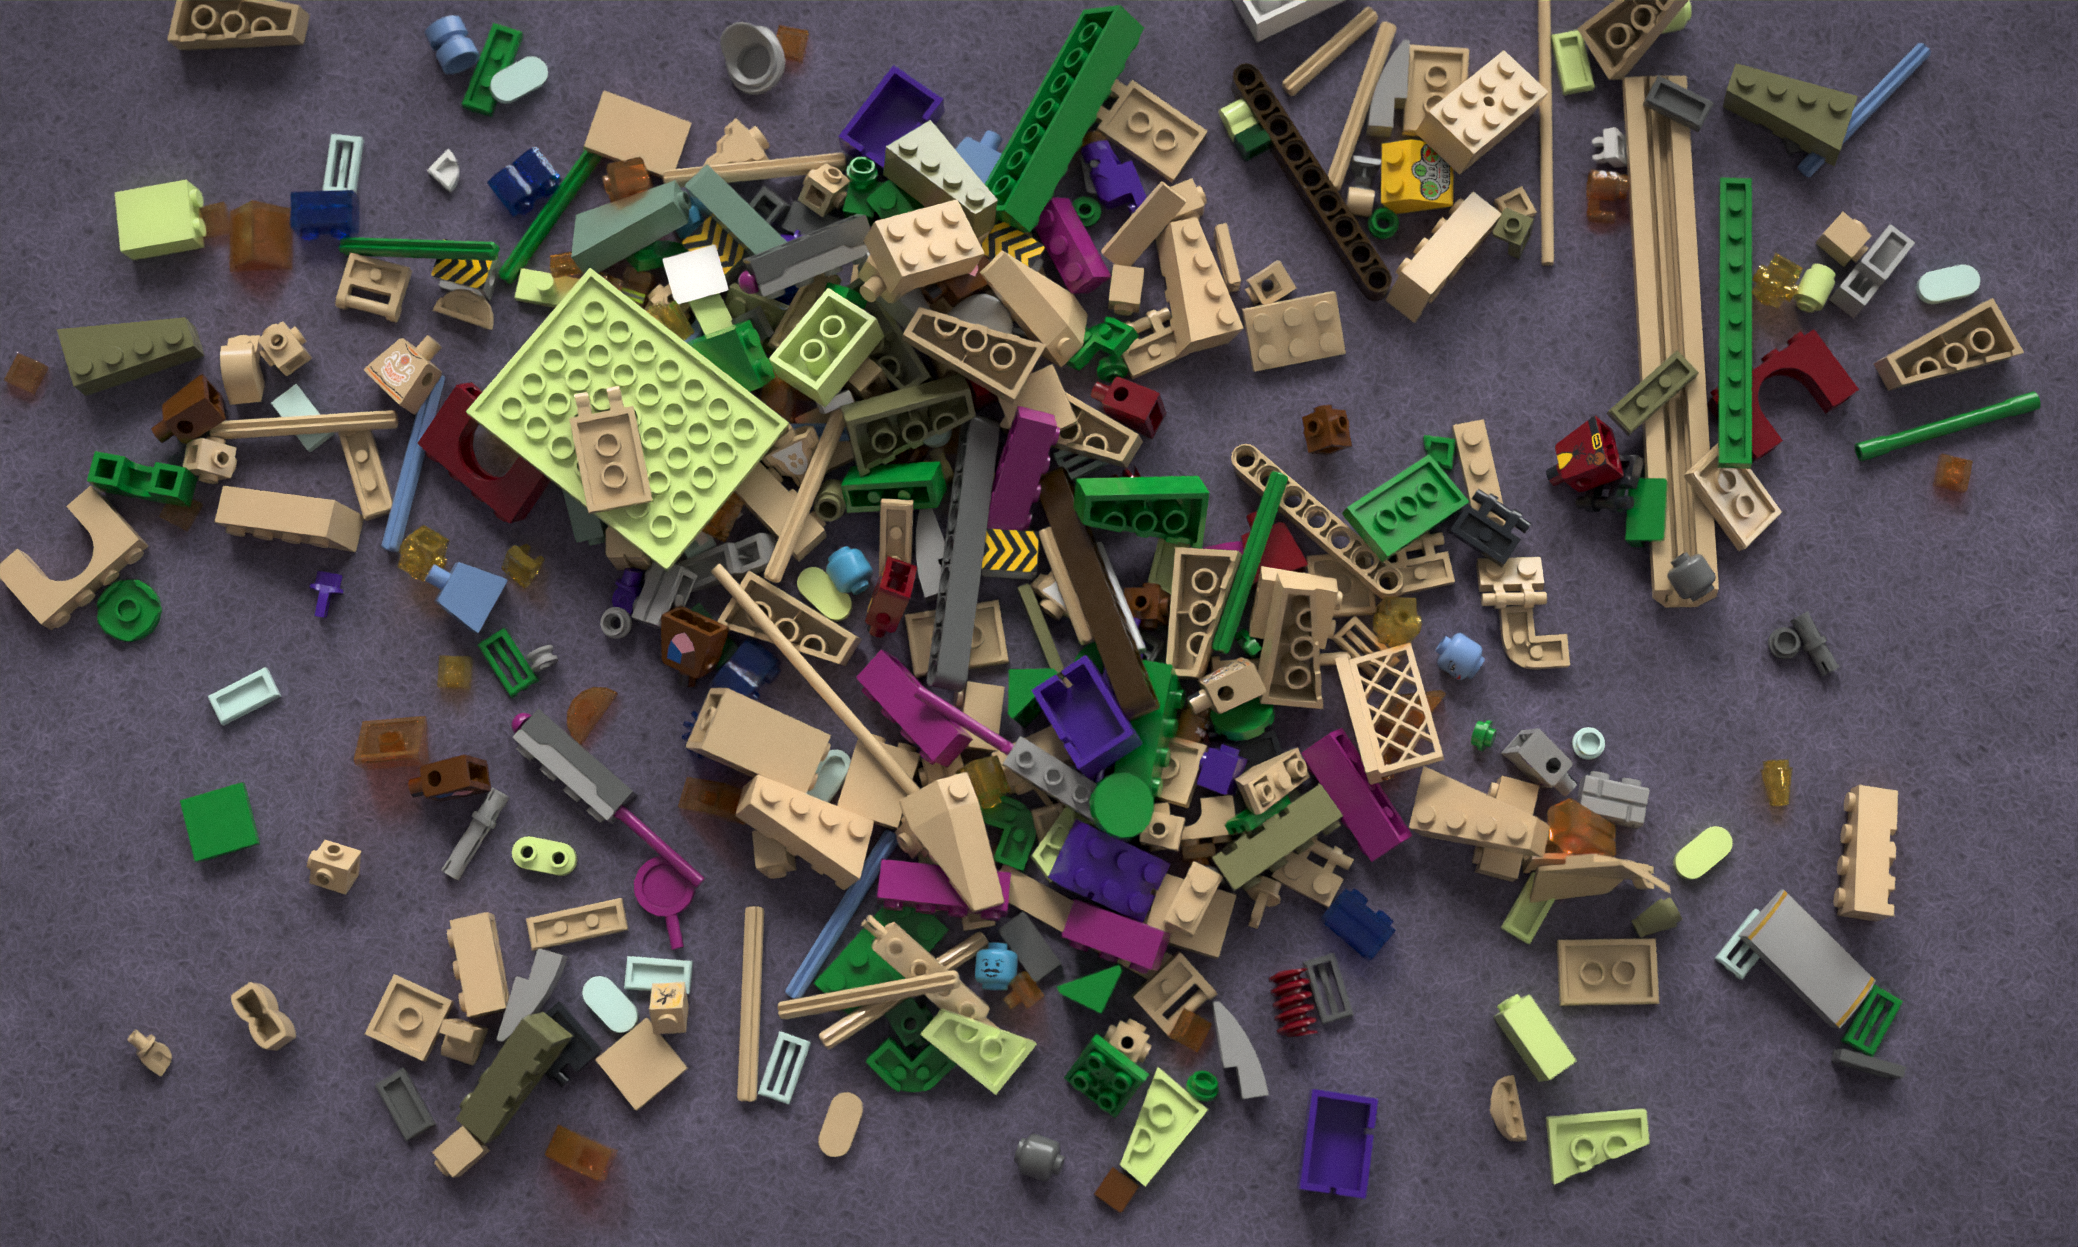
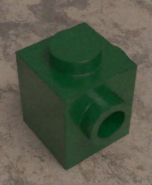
M909 997L884 1014L906 1048L913 1045L916 1050L929 1042L921 1033L934 1017L925 1004L919 1007L914 998Z

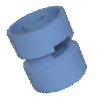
M454 15L446 16L433 22L425 31V36L432 50L437 52L436 58L446 74L460 73L472 67L479 59V53L473 41L465 37L468 31L462 19Z

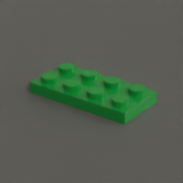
M1429 454L1348 506L1342 512V515L1380 561L1384 562L1462 510L1469 503V500Z
M882 907L873 917L883 927L895 922L929 953L949 932V929L932 914L918 913L916 908L903 907L902 911L886 910ZM864 927L814 984L826 994L902 980L905 977L872 949L871 945L875 936ZM862 1006L842 1010L849 1015Z

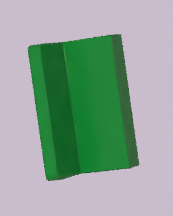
M1639 478L1637 488L1628 489V496L1634 499V507L1627 509L1625 540L1631 547H1644L1645 542H1662L1665 540L1668 481L1665 478Z

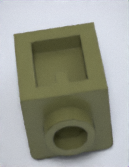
M1505 208L1493 230V237L1509 243L1508 254L1520 259L1531 237L1534 219Z

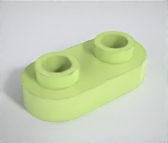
M523 837L514 844L512 849L514 862L527 870L564 876L571 873L577 864L575 850L561 842L535 837ZM526 847H532L533 855L530 858H524L523 850ZM558 853H563L565 856L561 864H555L554 857Z

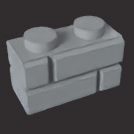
M653 561L652 566L645 573V584L641 594L634 600L631 617L645 625L661 630V615L680 605L685 607L697 575L676 564L667 572Z
M1591 771L1590 776L1585 775L1581 778L1574 816L1635 829L1643 826L1649 788L1641 787V781L1630 778H1622V782L1609 780V774Z

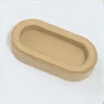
M849 1092L840 1093L830 1104L819 1135V1146L828 1156H842L851 1148L863 1114L862 1101L855 1094Z

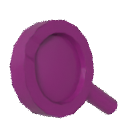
M657 856L646 861L638 870L634 880V893L638 903L647 912L659 917H665L671 950L684 948L677 914L683 912L691 904L696 887L664 858Z

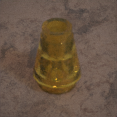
M1789 759L1762 761L1763 769H1760L1770 806L1789 805L1793 767H1789Z

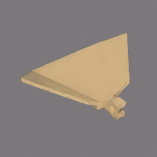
M1596 854L1565 856L1566 864L1538 866L1536 868L1530 893V903L1547 901L1553 898L1558 900L1609 893L1626 879L1632 880L1634 886L1641 890L1654 889V885L1670 893V886L1651 875V873H1654L1653 866Z

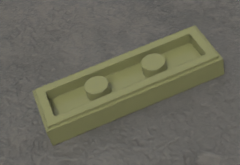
M1677 350L1606 414L1629 436L1692 381L1699 372Z
M1028 583L1018 587V594L1048 668H1054L1063 676L1061 671L1064 669L1032 587Z

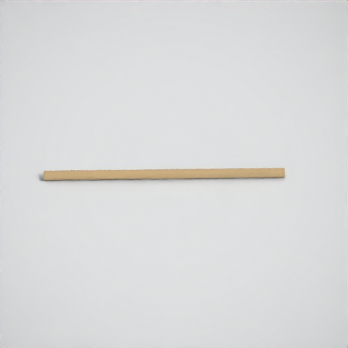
M1538 0L1539 84L1548 91L1539 105L1542 265H1554L1550 0Z
M721 564L713 568L711 573L902 789L908 795L918 791L920 788L727 570Z

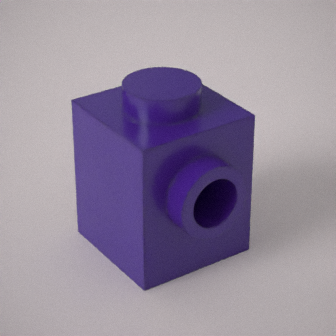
M1221 744L1220 749L1209 747L1208 752L1202 755L1199 763L1201 773L1197 784L1224 795L1235 796L1238 788L1235 779L1243 774L1248 759L1238 756L1240 750L1225 744Z

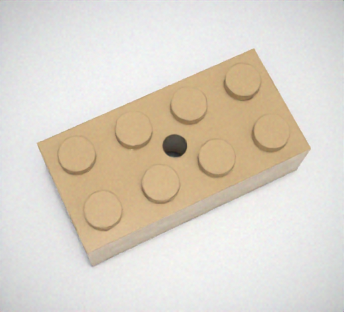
M1502 51L1429 110L1415 133L1460 175L1529 118L1541 104L1548 91L1508 53Z

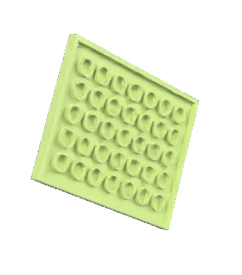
M589 268L468 408L466 413L587 508L569 418L579 416L574 394L587 392L592 414L611 410L606 388L619 386L624 408L634 407L653 502L594 513V515L668 572L789 427V422L598 273Z

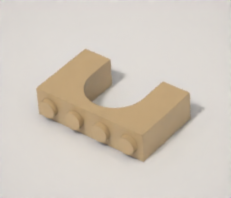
M91 485L66 506L88 530L93 540L92 559L88 567L80 575L66 581L50 580L30 556L19 549H16L0 563V579L36 620L50 630L54 627L59 628L67 623L71 617L70 614L76 608L90 603L95 597L94 593L99 588L113 583L118 578L119 571L127 564L137 562L143 556V550L148 547L146 542L104 495Z

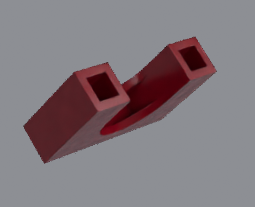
M1814 329L1806 335L1800 331L1786 341L1788 347L1780 352L1777 348L1773 349L1761 358L1763 362L1755 369L1752 367V464L1774 450L1783 441L1764 416L1759 406L1758 392L1764 380L1775 376H1787L1796 379L1807 388L1825 414L1847 401L1859 390ZM1718 387L1710 392L1713 397L1708 401L1707 407L1718 421Z
M472 382L458 384L417 444L425 450L428 458L443 465L448 470L451 478L465 484L471 490L473 497L488 504L500 520L508 523L524 520L551 480L521 456L517 458L503 477L491 475L480 466L473 450L474 434L480 424L467 415L466 411L483 391Z

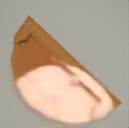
M592 687L582 691L572 700L567 711V726L571 736L580 745L584 743L618 695L616 691L606 687Z

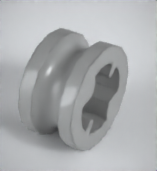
M552 645L542 646L526 656L527 661L533 663L531 666L533 672L542 671L559 661L557 655L552 654L554 650Z

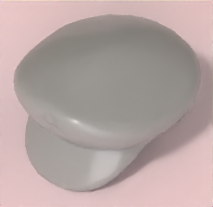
M747 22L734 23L724 30L721 35L720 46L729 77L733 84L742 92L751 95L763 94L774 88L782 78L785 69L784 51L775 34L766 27L754 26Z
M988 294L969 296L948 313L949 316L959 318V320L983 325L992 330L1012 334L1013 322L1009 310L999 299Z

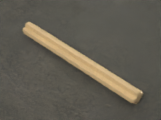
M1382 22L1328 173V177L1337 191L1342 187L1397 29L1394 24Z
M844 153L713 165L710 167L726 183L807 175L812 169L818 170L826 163L840 171L846 170L847 162ZM703 167L665 170L663 172V182L666 184L675 180L679 187H685L684 185Z
M841 409L831 412L764 572L765 578L769 581L779 583L785 572L844 430L845 422Z
M394 410L230 420L223 421L210 429V436L222 439L394 429L398 427V415Z
M756 906L745 909L737 1093L739 1101L748 1102L756 1101L758 1081L764 909Z
M977 932L936 959L949 971H952L976 956L979 950L987 949L989 942L983 933ZM908 998L863 1005L819 1034L820 1040L827 1049H831Z
M946 971L782 1001L778 1004V1015L781 1019H791L957 989L960 986L959 974L957 971Z

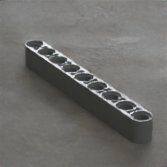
M979 415L962 423L960 427L927 672L928 686L961 692L967 681L1000 430L998 420Z

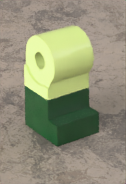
M1239 99L1219 110L1220 118L1228 131L1227 133L1245 162L1269 150L1271 138L1265 129L1262 130L1243 99Z

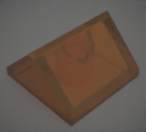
M251 200L230 211V272L292 269L293 210Z
M426 716L362 721L354 755L355 765L366 771L429 764Z

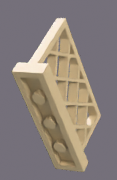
M1411 642L1350 660L1347 655L1335 659L1370 785L1382 782L1381 777L1444 760ZM1404 654L1408 655L1409 663L1403 673L1389 666L1394 657ZM1372 664L1378 667L1379 670L1372 681L1360 676L1358 667ZM1411 670L1414 678L1408 676ZM1385 671L1399 678L1391 691L1377 684ZM1404 681L1417 687V691L1411 701L1397 694ZM1362 684L1368 686L1365 692ZM1373 690L1387 696L1380 709L1367 703V699ZM1419 698H1420V701H1421L1422 706L1416 704V703L1418 702ZM1393 699L1407 706L1399 719L1385 713ZM1412 709L1425 715V720L1419 729L1405 723ZM1370 712L1373 713V714H1375V717H1374L1373 720H1372V718H1371ZM1381 718L1395 724L1387 738L1375 732V727ZM1427 727L1429 728L1430 735L1425 733ZM1401 728L1415 734L1407 748L1393 741ZM1420 738H1423L1433 743L1435 752L1421 756L1413 752V749ZM1378 741L1384 743L1381 749L1379 747ZM1389 746L1404 753L1399 762L1384 765L1382 757Z

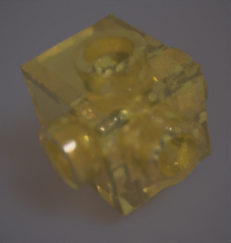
M1775 253L1767 267L1761 264L1754 274L1752 281L1756 284L1752 294L1762 304L1779 309L1783 301L1790 302L1800 286L1795 283L1803 268Z
M422 525L402 542L399 548L401 556L397 567L409 573L412 577L425 582L424 580L434 564L444 569L447 563L445 554L450 540Z
M1385 597L1376 606L1377 612L1373 618V630L1378 634V643L1389 644V647L1393 648L1410 643L1420 633L1422 621L1420 615H1417L1416 598Z

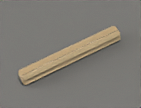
M1366 7L1289 75L1282 83V88L1290 96L1295 95L1375 24L1378 18L1376 12L1372 8Z
M1052 528L1042 529L1039 531V538L1079 643L1081 645L1092 643L1095 639Z

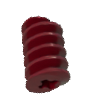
M1308 968L1280 971L1268 978L1270 983L1279 985L1270 991L1272 996L1281 998L1272 1004L1274 1009L1283 1011L1274 1017L1276 1022L1285 1024L1276 1030L1278 1035L1289 1038L1318 1033V1031L1308 1029V1026L1317 1022L1316 1018L1306 1016L1307 1012L1315 1009L1314 1005L1304 1003L1305 999L1312 996V992L1302 990L1303 986L1310 983V979L1300 977V974L1307 971Z

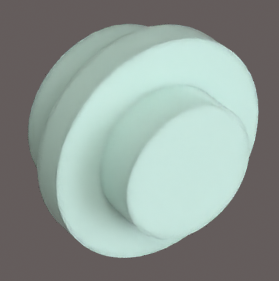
M1586 727L1580 729L1574 735L1572 747L1580 758L1591 760L1601 755L1605 747V740L1598 730Z

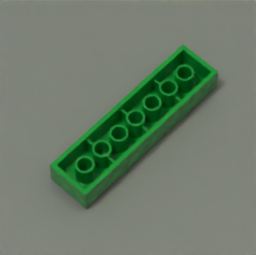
M1121 5L1084 9L985 182V186L998 200L994 226L998 220H1001L1022 233L1031 232L1038 224L1039 216L1045 205L1052 199L1054 189L1060 178L1066 174L1070 160L1074 153L1082 146V139L1088 128L1096 121L1097 112L1102 103L1110 96L1111 87L1116 78L1124 71L1125 62L1130 53L1139 44V37L1144 27Z

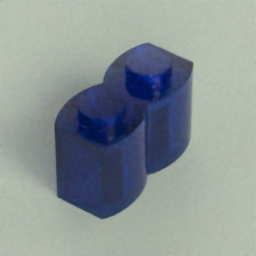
M535 146L520 155L511 165L497 172L488 180L487 184L512 217H515L518 214L525 215L534 207V202L542 196L549 197L554 194L562 179L538 147Z
M749 636L718 672L709 686L711 688H728L754 701H758L761 696L758 693L760 688L765 683L769 685L773 683L780 674L781 670L778 667L781 661Z

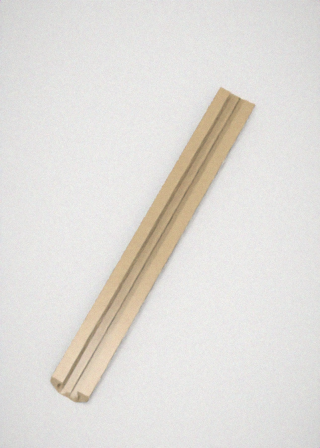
M1657 76L1622 77L1640 382L1677 350L1699 372L1692 381L1642 424L1645 478H1665L1668 481L1665 540L1662 542H1649L1652 598L1664 607H1697L1715 598L1719 587L1714 517L1683 476L1710 451L1690 128L1643 105ZM1661 76L1687 89V76ZM1685 552L1689 556L1694 554L1703 555L1716 575V579L1712 584L1714 589L1693 602L1690 598H1680L1667 578L1669 570L1673 568L1670 562Z

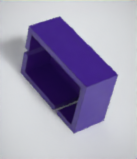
M893 65L838 136L841 150L853 158L867 157L871 159L877 168V175L888 181L889 179L883 175L886 146L929 120L935 125L945 113L944 100Z
M1085 655L1061 670L1063 675L1073 684L1068 688L1055 674L1031 691L1060 740L1065 744L1064 746L1076 767L1089 779L1141 746L1143 742L1132 724L1125 717L1120 704L1098 668Z
M1075 819L1048 878L1069 890L1143 923L1155 898L1154 895L1150 894L1152 888L1159 889L1170 863Z
M1317 1089L1309 1090L1296 1189L1329 1193L1330 1187H1333L1332 1194L1366 1199L1374 1135L1364 1134V1128L1375 1129L1378 1098Z

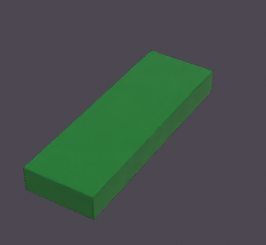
M493 23L461 104L464 109L489 117L493 116L498 101L491 95L490 83L495 74L513 64L524 36L521 31Z

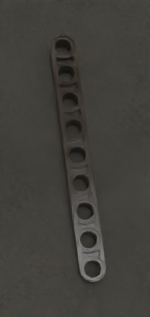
M1250 63L1238 65L1233 72L1231 90L1237 100L1243 99L1247 103L1262 130L1265 129L1271 138L1270 152L1361 293L1368 300H1382L1387 295L1392 283L1390 271L1259 69ZM1249 78L1253 84L1244 86L1238 80ZM1259 102L1265 103L1269 106V109L1260 111L1254 105ZM1279 127L1285 131V134L1276 136L1270 130ZM1295 152L1298 153L1302 159L1299 161H1292L1287 157V154ZM1308 177L1314 178L1318 185L1313 187L1307 186L1303 180ZM1321 203H1330L1334 210L1325 212L1319 205ZM1345 228L1349 230L1351 235L1349 237H1340L1335 230ZM1361 253L1366 256L1368 261L1358 263L1353 259L1352 255ZM1379 279L1383 282L1384 287L1375 289L1368 281Z
M1064 466L1056 468L1040 477L1038 483L1041 485L1039 497L1120 707L1127 720L1132 722L1160 709V704L1090 526L1082 524L1073 508L1074 484Z

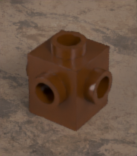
M1322 405L1313 409L1314 413L1302 417L1308 453L1330 455L1352 447L1346 410L1332 409V405Z
M1143 583L1142 588H1124V596L1133 618L1141 620L1139 629L1154 631L1157 630L1158 626H1169L1171 594L1161 589V585Z

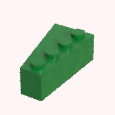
M1199 476L1077 478L1073 508L1083 525L1116 532L1128 531L1135 533L1139 537L1148 538L1152 536L1164 539L1168 543L1178 544L1180 542L1190 544L1192 548L1202 549L1210 492Z
M1143 660L1158 698L1160 709L1130 722L1143 744L1117 760L1114 773H1130L1139 777L1148 786L1153 797L1154 806L1155 798H1159L1162 793L1163 779L1161 775L1163 767L1167 768L1170 762L1171 750L1168 747L1170 739L1176 737L1178 730L1176 716L1178 709H1182L1184 706L1186 693L1181 687L1172 664Z

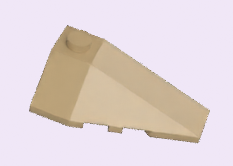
M1001 251L980 272L1029 340L1047 344L1041 356L1062 367L1083 346L1088 314L1076 297L1069 291L1004 251Z
M967 772L936 780L899 801L909 832L916 841L919 839L930 853L929 857L934 864L938 863L949 877V883L973 913L1004 903L979 802Z

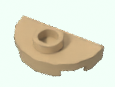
M455 289L448 292L444 297H440L433 308V311L493 330L494 316L491 306L482 295L475 291Z
M1514 1075L1505 1076L1497 1080L1493 1087L1490 1113L1497 1128L1504 1137L1510 1141H1525L1527 1137Z

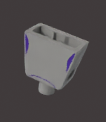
M1539 728L1521 730L1501 752L1507 760L1532 782L1540 785L1539 788H1552L1554 786L1563 796H1566L1577 785V782L1567 773L1573 765L1572 761Z

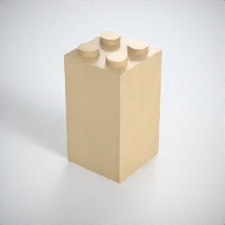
M711 688L685 748L754 778L757 775H761L807 794V791H811L816 784L818 774L815 772L820 761H824L829 753L830 744L828 742L831 735L728 688Z

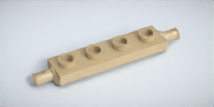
M872 915L867 916V921L864 920L861 926L865 927L875 936L871 945L872 949L906 979L949 971L895 922L883 927ZM961 981L957 989L924 994L940 1009L942 1008L999 1028L986 1017L990 1010L989 1005Z

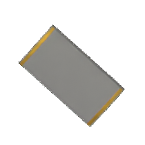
M1781 889L1738 935L1832 1028H1841L1865 999L1876 981L1784 889Z

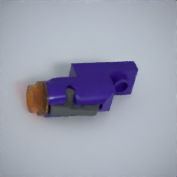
M1101 131L1085 134L1079 153L1087 193L1097 196L1099 201L1108 210L1131 202L1127 206L1130 216H1132L1147 198L1132 160L1121 164L1111 149L1107 137L1103 136Z

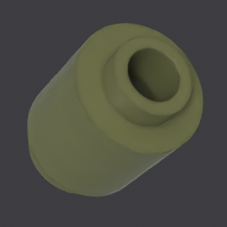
M830 479L821 485L814 500V510L820 519L834 521L843 515L846 504L841 490L842 481Z

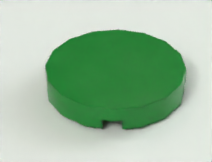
M132 579L114 582L103 591L97 603L98 624L106 634L118 641L134 642L142 640L151 634L160 622L162 612L160 598L152 587L140 580Z
M1259 697L1220 714L1212 709L1210 713L1215 732L1219 735L1222 733L1227 736V739L1234 741L1248 740L1265 732L1264 728L1269 723L1271 726L1274 722L1275 716L1274 705L1261 704Z
M1114 773L1101 779L1096 784L1097 786L1089 800L1090 814L1095 825L1101 831H1105L1109 836L1116 839L1130 838L1143 832L1150 823L1154 811L1153 797L1148 786L1139 777L1130 773Z

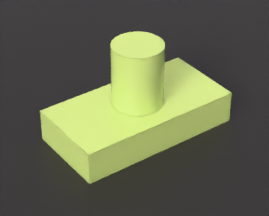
M521 268L515 299L521 302L556 308L580 279Z

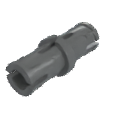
M1809 611L1793 618L1790 622L1804 644L1802 646L1804 652H1809L1822 677L1840 666L1825 643L1828 641L1826 636H1821L1809 615Z

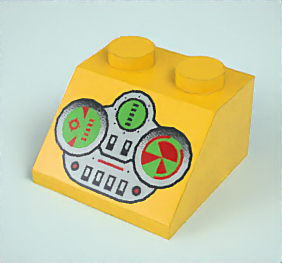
M1410 139L1382 144L1381 203L1395 214L1453 206L1454 169L1425 141Z

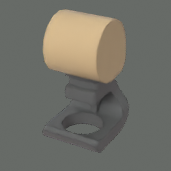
M1353 156L1351 170L1355 176V186L1348 188L1346 202L1353 215L1371 216L1375 190H1372L1370 186L1372 178L1377 174L1381 166L1382 160Z

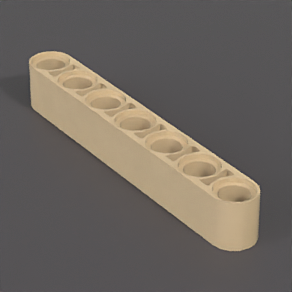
M1242 444L1234 449L1231 460L1234 472L1259 495L1263 496L1265 486L1261 484L1263 478L1270 476L1272 471L1286 475L1288 481L1278 511L1378 597L1391 601L1400 596L1403 590V576L1388 560L1381 562L1359 535L1257 448L1250 444ZM1243 456H1251L1255 460L1250 467H1241L1238 461ZM1290 496H1298L1302 500L1301 504L1295 508L1286 506L1285 501ZM1314 516H1321L1326 520L1325 524L1320 528H1313L1308 522ZM1344 536L1350 543L1347 547L1339 549L1333 546L1332 541L1336 537ZM1365 556L1371 558L1374 563L1369 569H1361L1356 565V561L1360 557ZM1385 577H1392L1398 584L1392 590H1385L1381 587L1380 582Z

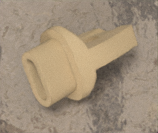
M1258 876L1261 882L1247 891L1250 898L1256 901L1249 922V926L1256 929L1259 927L1266 906L1278 905L1281 900L1278 895L1281 883L1264 876Z
M137 1029L134 1030L128 1037V1042L137 1048L136 1054L142 1063L157 1075L162 1076L172 1060L170 1050L166 1045L156 1042L154 1035L151 1034L145 1037Z

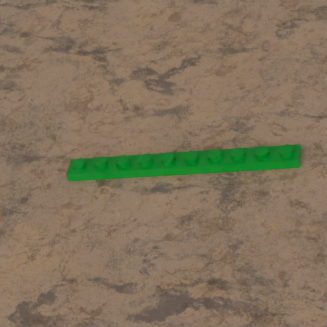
M1720 178L1718 468L1750 469L1752 465V178Z

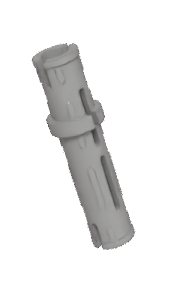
M493 787L491 788L479 810L474 811L472 814L473 820L441 871L456 880H460L465 868L472 860L491 828L494 829L497 825L495 821L510 799L509 796Z

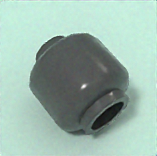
M1685 552L1670 562L1673 568L1669 570L1667 578L1680 598H1690L1693 602L1714 589L1712 584L1716 579V575L1703 555L1694 554L1689 556Z
M1031 1134L1027 1139L1022 1138L1019 1142L1014 1156V1163L1018 1164L1019 1173L1046 1182L1053 1174H1060L1065 1156L1060 1155L1061 1146L1057 1141L1038 1134Z

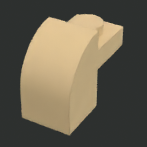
M239 335L235 338H229L228 344L221 346V373L230 405L261 402L265 381L259 365L261 356L259 351L262 350V345L257 339L260 335Z

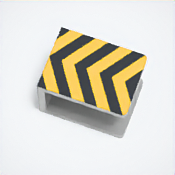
M708 217L683 241V246L688 251H693L715 244L727 286L729 287L747 270L743 259L749 257V254L712 217Z
M1001 220L997 221L994 228L981 244L984 255L990 262L1001 251H1004L1037 272L1043 266V260L1039 257L1044 251V245Z
M499 258L494 261L436 259L431 275L433 278L440 280L439 286L442 289L454 291L455 289L472 290L482 295L486 301L491 302L499 277L498 271L503 264Z
M987 529L981 568L982 576L1035 580L1038 567L1039 532Z

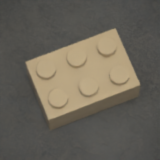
M958 200L875 221L864 239V243L890 295L971 273L985 254Z

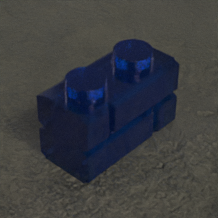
M354 190L290 193V226L302 239L315 240L322 234H331L332 237L341 239L343 237H350V233H359L360 200Z
M1345 888L1319 920L1369 962L1396 931L1391 926L1394 921L1383 911L1378 910L1375 913L1366 905L1369 900L1355 888L1350 892Z

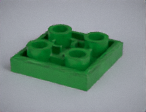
M240 782L180 800L195 862L200 863L260 845L245 783Z
M1096 1034L1065 1075L1064 1079L1072 1084L1076 1090L1081 1091L1095 1102L1102 1110L1116 1118L1149 1074Z

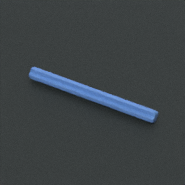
M1918 43L1854 108L1843 143L1928 58L1931 51L1925 44ZM1812 152L1798 165V170L1805 177H1811L1825 163V158Z
M444 376L440 377L415 416L381 545L383 549L390 552H398L401 548L425 456V450L417 443L435 418L445 380Z
M885 830L863 865L860 879L848 888L786 988L785 993L793 999L802 998L879 875L881 860H888L898 844L895 833Z

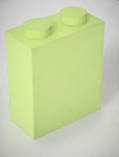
M188 180L115 192L120 251L130 259H143L204 248L203 237L206 236V226L200 212V207H203V197L201 191Z
M1516 994L1497 1006L1500 1012L1493 1016L1539 1082L1552 1079L1576 1062V1059L1530 995L1520 998Z

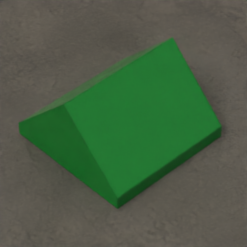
M1054 668L1009 669L1008 715L1022 727L1026 728L1043 711L1031 690L1055 674L1061 680L1064 679Z
M1121 965L1057 986L1059 993L1099 1013H1103L1123 970Z

